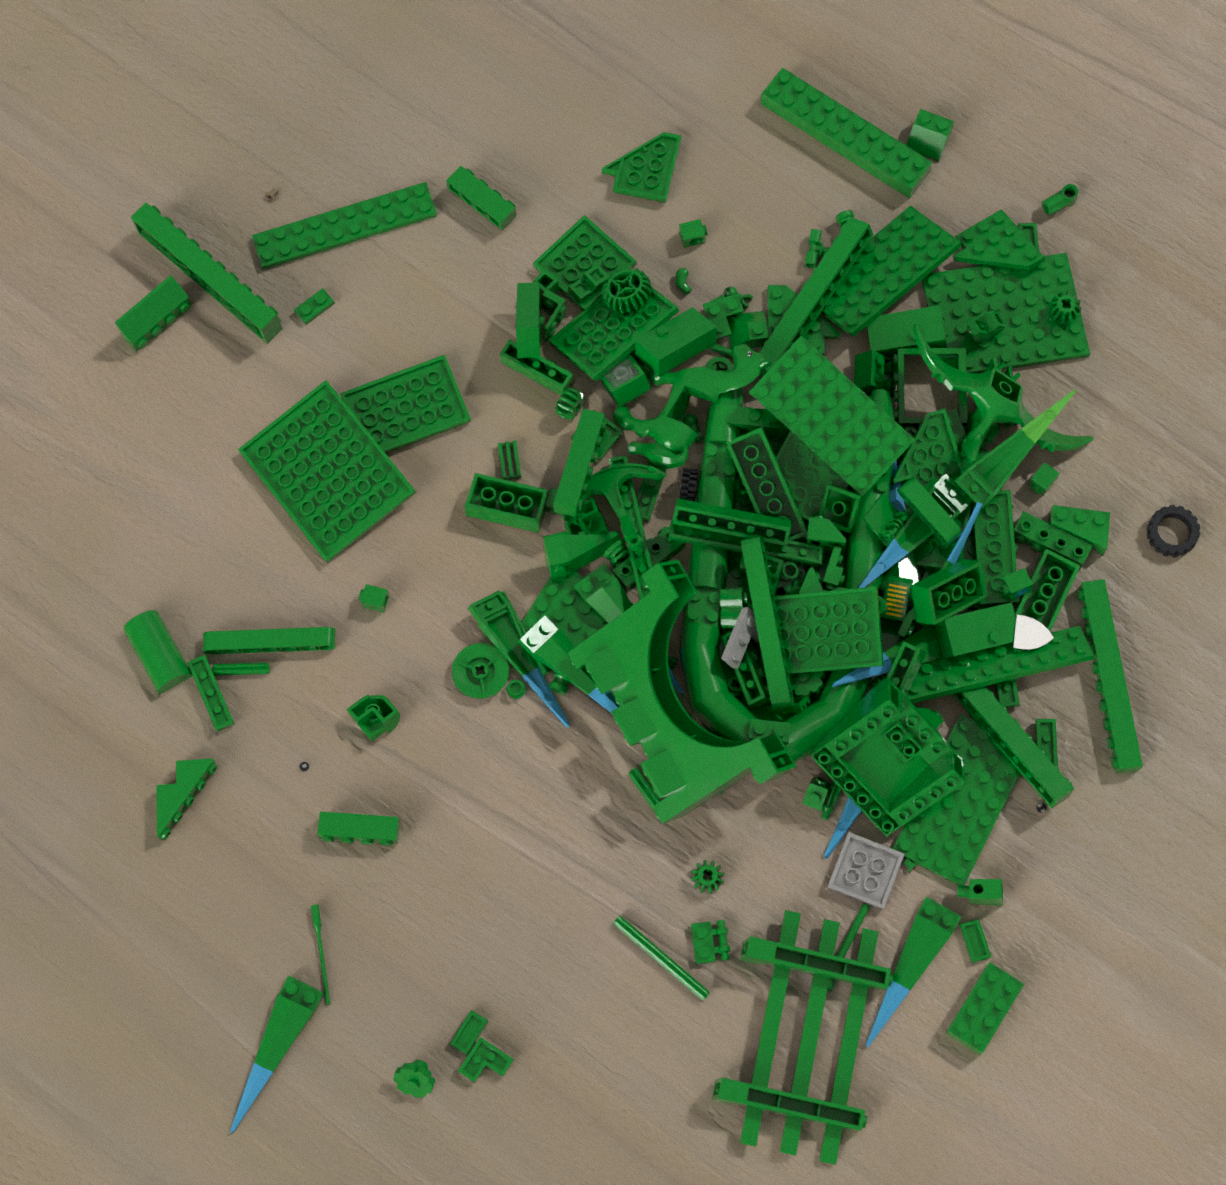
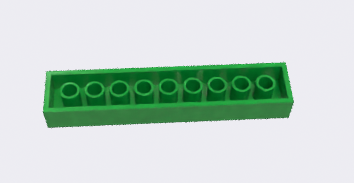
M783 67L761 94V105L909 199L930 173L932 166L930 160Z
M145 202L131 216L137 232L268 344L282 330L281 319L277 316L278 312L276 309L264 304L265 301L258 294L255 296L251 288L245 283L242 285L233 272L228 273L220 261L215 262L207 250H201L199 248L200 245L193 238H187V234L180 227L176 228L173 226L172 220L167 216L163 217L156 206H150Z

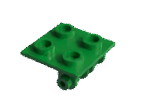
M883 493L863 519L883 544L888 547L905 522L908 521L909 512L906 510L898 512Z

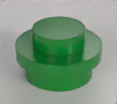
M512 680L507 685V694L513 699L522 698L526 692L525 684L520 680Z

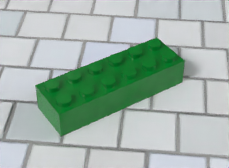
M763 427L726 442L756 513L791 520L788 540L792 541L808 534Z

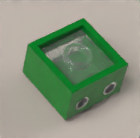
M630 354L600 378L604 388L618 407L651 389L645 373Z

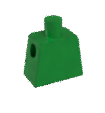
M970 879L969 885H958L957 895L958 897L969 898L970 904L1003 906L1002 879ZM977 890H982V893L976 894L975 892Z

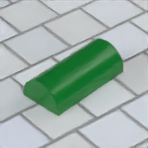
M150 610L130 619L124 625L123 630L159 695L193 676L158 611Z

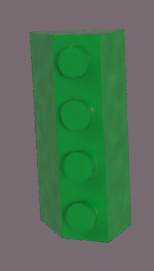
M170 275L114 323L122 337L137 352L139 349L146 347L153 337L159 336L166 326L173 324L180 314L187 312L192 303L189 296L174 277Z

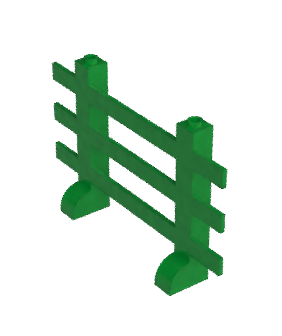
M785 910L779 943L750 936L743 941L740 961L774 965L751 1084L719 1078L715 1081L712 1100L747 1106L740 1143L756 1147L763 1110L786 1115L779 1152L796 1156L803 1119L826 1124L819 1161L836 1165L842 1128L858 1132L862 1131V1128H865L867 1123L866 1110L847 1106L868 987L884 991L888 989V986H891L893 975L890 974V968L873 965L879 931L862 928L857 960L855 961L834 956L840 922L823 920L818 952L795 947L801 913ZM790 969L813 974L791 1093L768 1088V1082ZM829 978L852 983L831 1100L827 1102L807 1097Z

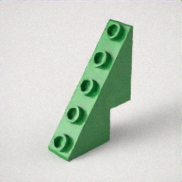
M213 758L176 761V784L156 785L157 837L160 840H166L171 834L170 829L182 819V813L185 808L192 805L196 793L205 787L208 776L213 775L217 770L218 766Z

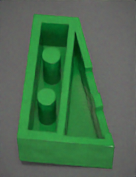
M1057 505L1052 506L1049 512V524L1092 544L1091 549L1097 551L1098 554L1104 555L1108 545L1110 512Z

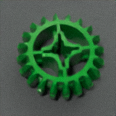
M631 267L628 270L623 268L620 272L616 270L615 275L610 274V279H605V284L602 285V296L605 304L616 313L619 311L622 314L626 311L631 313L633 309L638 311L639 306L644 307V302H649L648 299L651 296L652 285L649 277L638 268L635 270Z

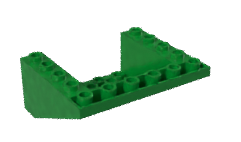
M886 678L872 688L810 751V756L886 837L965 783L963 758L889 678Z

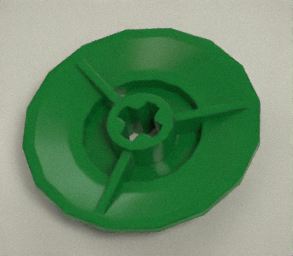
M475 643L465 647L457 654L452 664V678L455 686L464 695L475 699H485L496 695L504 688L509 678V665L507 659L497 647L488 643ZM484 668L485 674H479L478 676L477 669L482 670Z

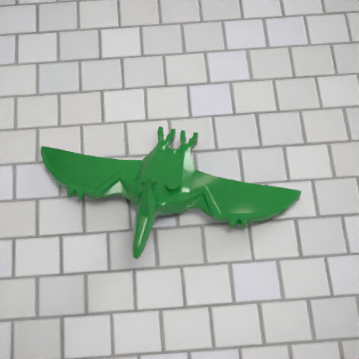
M917 323L914 324L913 331L916 343L924 362L932 372L931 376L937 378L940 384L944 383L950 391H967L973 397L980 410V422L962 441V448L959 451L960 459L967 458L971 463L977 460L980 447L993 424L1013 422L1021 425L1023 428L1035 419L1028 413L1022 402L1023 387L1016 382L1021 375L1020 372L1013 376L1012 367L1010 366L1006 369L1005 373L1000 372L1005 367V363L1002 362L997 367L998 363L995 356L989 362L990 370L981 374L966 373L951 367L931 350L924 339ZM1047 428L1036 444H1039L1041 449L1047 448L1051 453L1054 450L1069 451L1080 449L1091 443L1093 436L1064 435Z

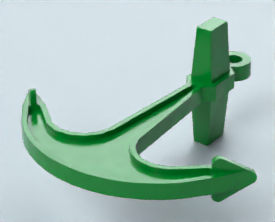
M627 463L611 466L593 474L591 479H587L589 484L586 495L583 494L582 499L585 500L592 495L598 494L607 498L620 520V530L625 541H627L629 549L637 555L643 552L642 547L644 543L634 521L630 520L620 494V487L630 478H652L656 481L664 478L666 474L653 466ZM563 514L562 520L567 521L574 516Z

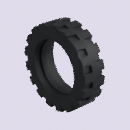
M1170 505L1169 507H1162L1154 513L1147 526L1149 544L1151 547L1154 546L1156 552H1161L1166 557L1169 555L1175 558L1179 555H1186L1187 552L1193 549L1200 537V524L1197 523V517L1193 516L1189 509L1185 510L1183 506L1175 507V505ZM1168 517L1181 520L1189 530L1187 541L1180 545L1166 543L1158 533L1159 523Z

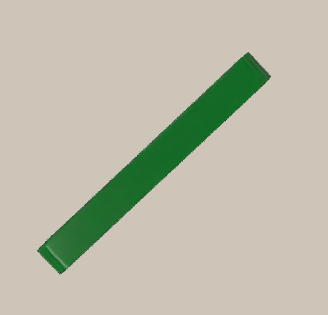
M762 536L741 540V547L771 705L774 711L794 707V697Z

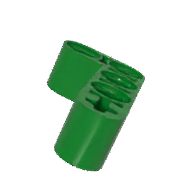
M912 477L897 489L902 499L935 534L934 540L942 550L945 551L960 539L962 534L960 527L917 479Z

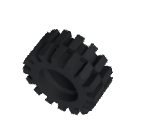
M683 468L680 499L695 502L698 481L697 469Z

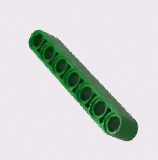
M332 627L209 631L203 633V653L212 655L335 649V628Z

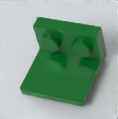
M547 289L542 295L541 308L545 313L552 316L544 328L543 341L545 342L548 338L554 336L556 332L555 327L558 322L561 323L566 314L564 312L567 308L565 307L566 299Z

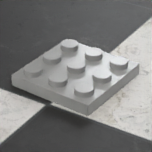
M848 832L827 888L884 910L904 853Z

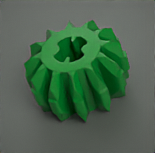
M1068 291L1065 295L1060 292L1058 296H1053L1049 308L1051 309L1050 315H1055L1054 320L1061 319V323L1067 320L1070 323L1073 319L1078 318V313L1081 312V307L1079 306L1081 302L1080 300H1075L1076 294L1069 296L1070 293Z
M566 388L557 401V406L555 407L556 414L563 419L573 420L583 406V394L577 389Z
M704 860L703 867L700 863H697L696 867L698 870L692 869L691 873L696 876L691 877V881L697 882L694 885L695 889L702 886L701 893H704L705 888H708V893L712 894V887L718 891L719 886L717 884L723 885L724 881L720 878L724 877L725 874L724 872H718L721 869L720 865L714 868L715 861L712 860L711 864L707 865V860ZM705 873H707V875L709 873L711 874L710 881H708V879L706 881L704 880Z

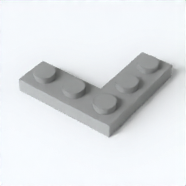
M742 607L721 657L732 668L739 667L751 638L760 645L754 612L749 607Z

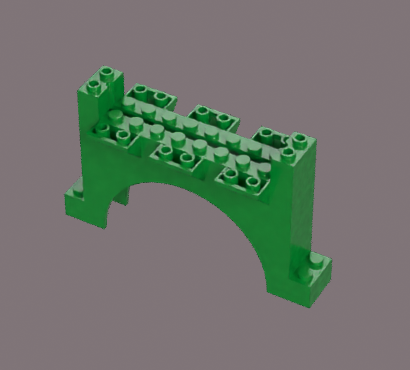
M679 560L657 563L642 574L644 584L651 593L568 652L571 663L577 670L586 668L601 694L613 693L616 703L620 706L611 711L616 724L619 725L629 745L633 746L641 743L645 755L649 757L640 765L659 799L666 797L653 806L656 816L662 824L685 816L751 772L754 779L760 785L778 779L797 767L777 731L761 739L757 737L752 741L741 742L723 739L698 725L681 705L669 674V639L679 613L698 593Z

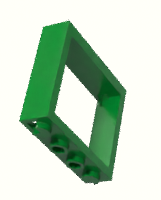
M919 348L898 349L896 354H893V365L897 367V373L893 374V383L897 384V391H894V402H897L894 418L900 426H908L909 424L911 426H920L924 417H905L904 356L922 355ZM931 348L937 356H956L957 369L967 373L966 348ZM957 390V411L962 426L967 424V391Z

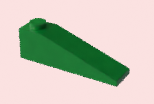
M560 532L543 536L545 563L551 578L571 574L604 556L605 551L619 540V533L596 532L593 535H586L585 532H578V535H569L568 532Z

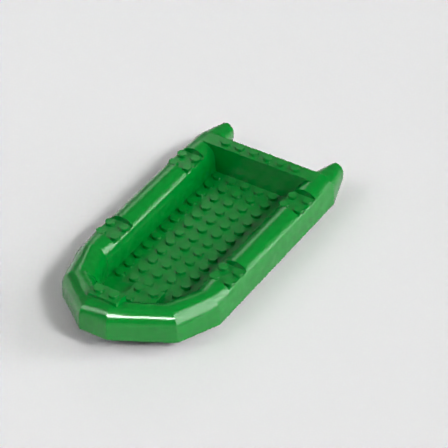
M741 388L719 394L717 403L711 402L709 405L697 502L756 513L726 442L763 427L776 457L790 430L767 409L744 407ZM883 389L873 390L869 398L895 421L890 392ZM893 464L862 497L852 533L838 529L846 538L845 555L840 564V567L843 568L842 575H845L842 584L843 588H858L885 551L886 546L865 522L863 517L883 493L890 500ZM848 485L847 489L854 490L850 485ZM802 517L808 531L809 521ZM807 534L792 541L807 543ZM692 544L688 577L698 594L684 607L679 657L691 711L714 735L731 741H752L757 737L761 739L777 731L794 763H797L810 755V751L860 702L872 677L832 687L834 682L856 669L823 671L825 673V678L822 680L824 687L820 689L818 694L811 693L809 697L810 703L806 704L807 707L803 708L802 712H768L766 706L760 709L748 706L743 692L739 696H733L728 691L727 683L731 677L737 675L734 668L721 659L725 650L722 636L733 631V628H722L720 589L740 586L750 590L747 574L739 572L741 552ZM823 554L820 567L804 564L802 569L806 571L807 575L809 568L813 567L814 571L819 573L821 577L820 584H822L830 558L827 554ZM883 573L864 588L878 587V596L881 597ZM782 588L776 590L775 596L786 595ZM753 640L752 645L759 653V662L764 668L761 647Z

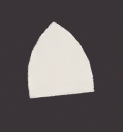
M1017 615L1013 648L1035 649L1047 644L1054 638L1050 631L1039 621L1027 616Z

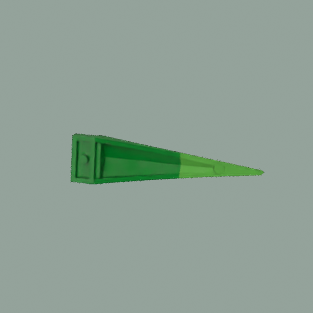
M1076 390L1071 391L967 468L954 483L975 504L977 502L982 503V509L999 492L1024 457L1075 394Z

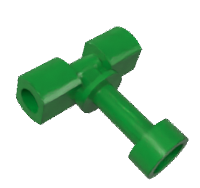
M811 229L810 248L805 259V267L815 268L817 257H821L822 254L829 250V247H823V243L820 242L822 231L818 229Z

